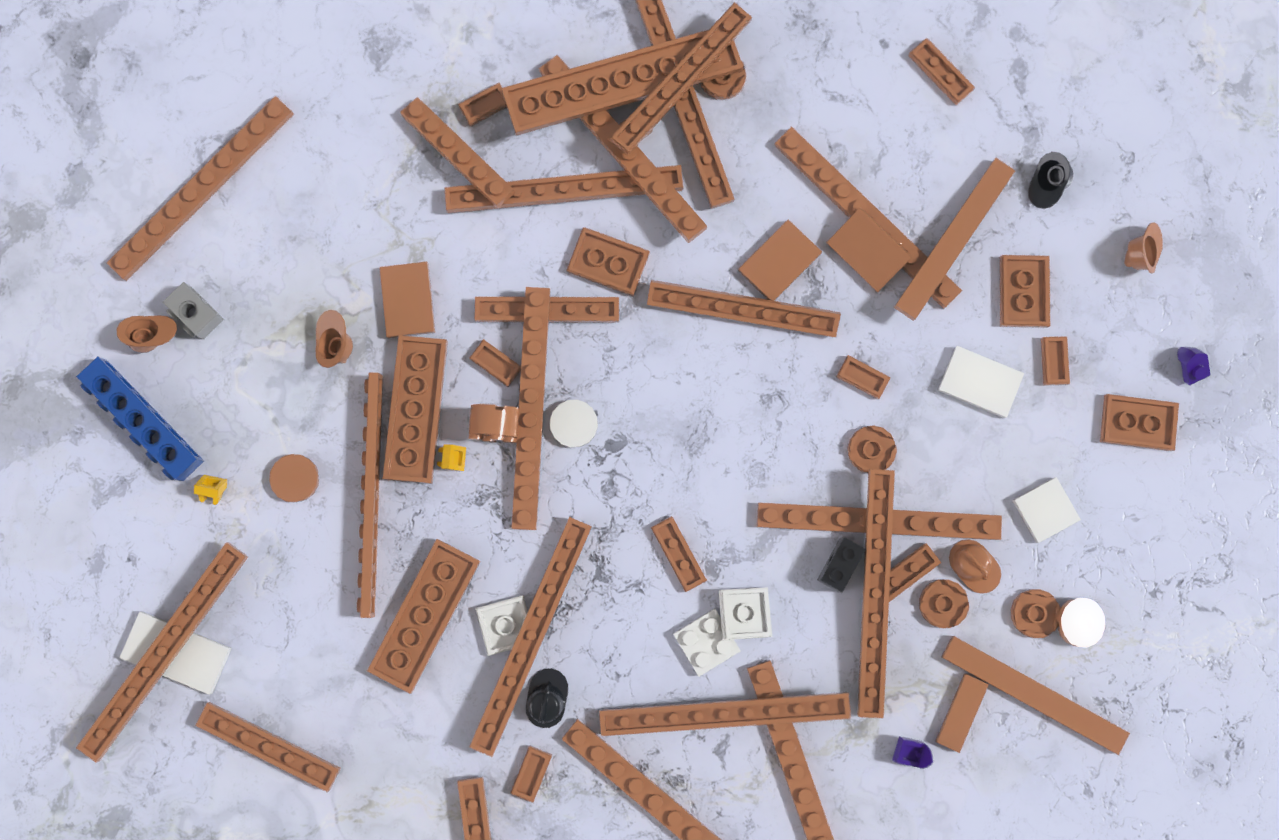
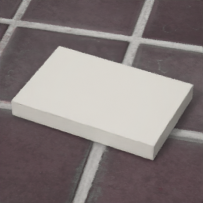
M956 346L938 391L1000 417L1007 418L1024 373Z

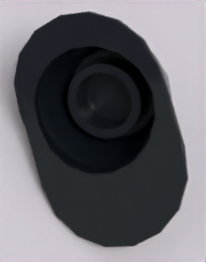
M1060 152L1045 154L1040 159L1030 182L1028 196L1031 203L1037 208L1046 209L1055 205L1061 198L1064 189L1073 180V169L1067 158Z
M553 668L543 669L537 672L531 680L526 701V714L535 726L550 728L562 720L568 696V683L560 671Z

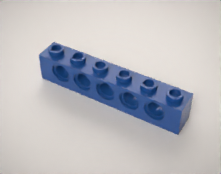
M97 356L76 376L82 382L81 388L89 395L93 394L98 399L96 403L105 412L110 411L114 415L113 421L120 428H126L131 433L130 439L136 445H142L147 450L145 454L151 461L161 464L164 468L162 472L170 480L184 481L204 462L192 447L108 360ZM109 381L110 387L108 391L104 392L103 385ZM125 398L126 405L123 409H120L119 403ZM139 415H141L143 421L141 425L137 427L135 424V420ZM158 432L159 440L153 444L152 435ZM174 449L176 452V456L172 461H170L168 459V453L170 450Z

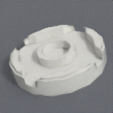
M567 400L559 404L552 412L550 418V430L554 438L560 444L570 448H577L588 444L595 437L598 428L597 416L593 408L580 400Z

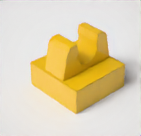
M443 444V447L438 449V452L443 453L442 462L438 461L437 466L441 467V469L464 471L466 447Z
M203 475L194 485V494L198 495L200 502H204L207 497L213 498V505H217L227 488V479Z

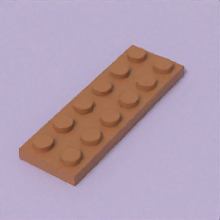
M402 335L398 337L383 479L433 483L448 345L447 339Z
M436 539L367 671L411 694L481 561Z

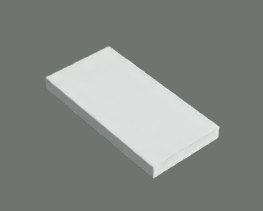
M143 611L139 612L120 658L137 665L168 622ZM193 632L162 676L211 695L232 648Z

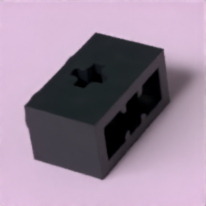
M841 537L817 581L837 592L843 593L866 549L845 537Z

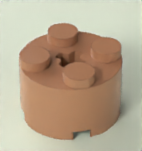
M492 404L471 405L469 439L482 440L483 442L502 441L517 443L519 408L512 406L500 407Z

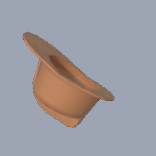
M1155 222L1150 223L1144 235L1129 242L1124 261L1127 267H1133L1136 270H1148L1151 274L1155 272L1163 246L1162 233L1158 224Z
M335 310L325 311L319 317L316 325V359L322 367L330 368L337 363H346L353 350L352 339L346 334L345 321L342 315Z
M131 316L119 323L117 337L135 352L147 353L154 350L157 346L169 342L176 334L177 324L168 316Z
M969 539L956 543L950 550V566L968 588L982 594L989 593L998 586L1001 579L1000 566L984 546L977 541Z

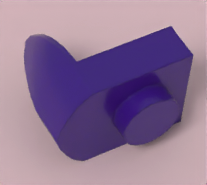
M1179 347L1177 357L1181 362L1183 381L1190 386L1211 376L1208 355L1194 347Z
M899 736L892 760L898 764L925 769L933 764V755L928 745L924 742Z

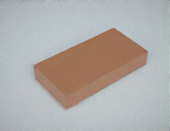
M500 83L458 104L470 127L507 107Z
M1067 336L1042 337L1043 386L1070 384Z
M484 339L469 358L507 387L511 385L521 371L520 365Z
M847 355L836 376L876 399H880L891 378Z
M529 746L510 794L533 803L552 754Z

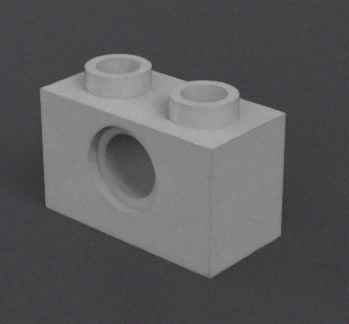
M185 282L163 301L168 307L166 312L174 320L178 321L180 319L185 324L182 328L193 338L198 336L205 339L224 320ZM195 307V308H196V313H195V315H194L193 317H190V318H189V317H188V312H189V310H190L191 308Z

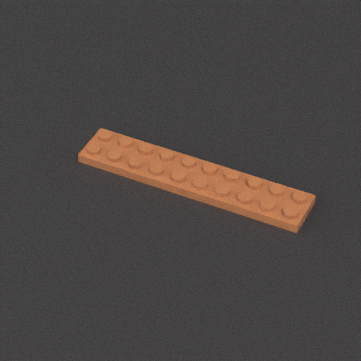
M708 30L502 88L503 97L516 136L646 99ZM734 40L693 85L743 70Z

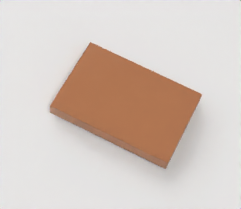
M861 207L826 242L877 292L912 258Z
M787 220L738 271L768 300L775 301L822 254V251L790 220Z
M583 227L566 271L634 296L650 251Z
M1000 256V327H1050V256Z
M428 262L380 267L386 337L397 338L399 335L414 336L435 333Z
M1106 394L1104 395L1100 442L1175 451L1179 403Z

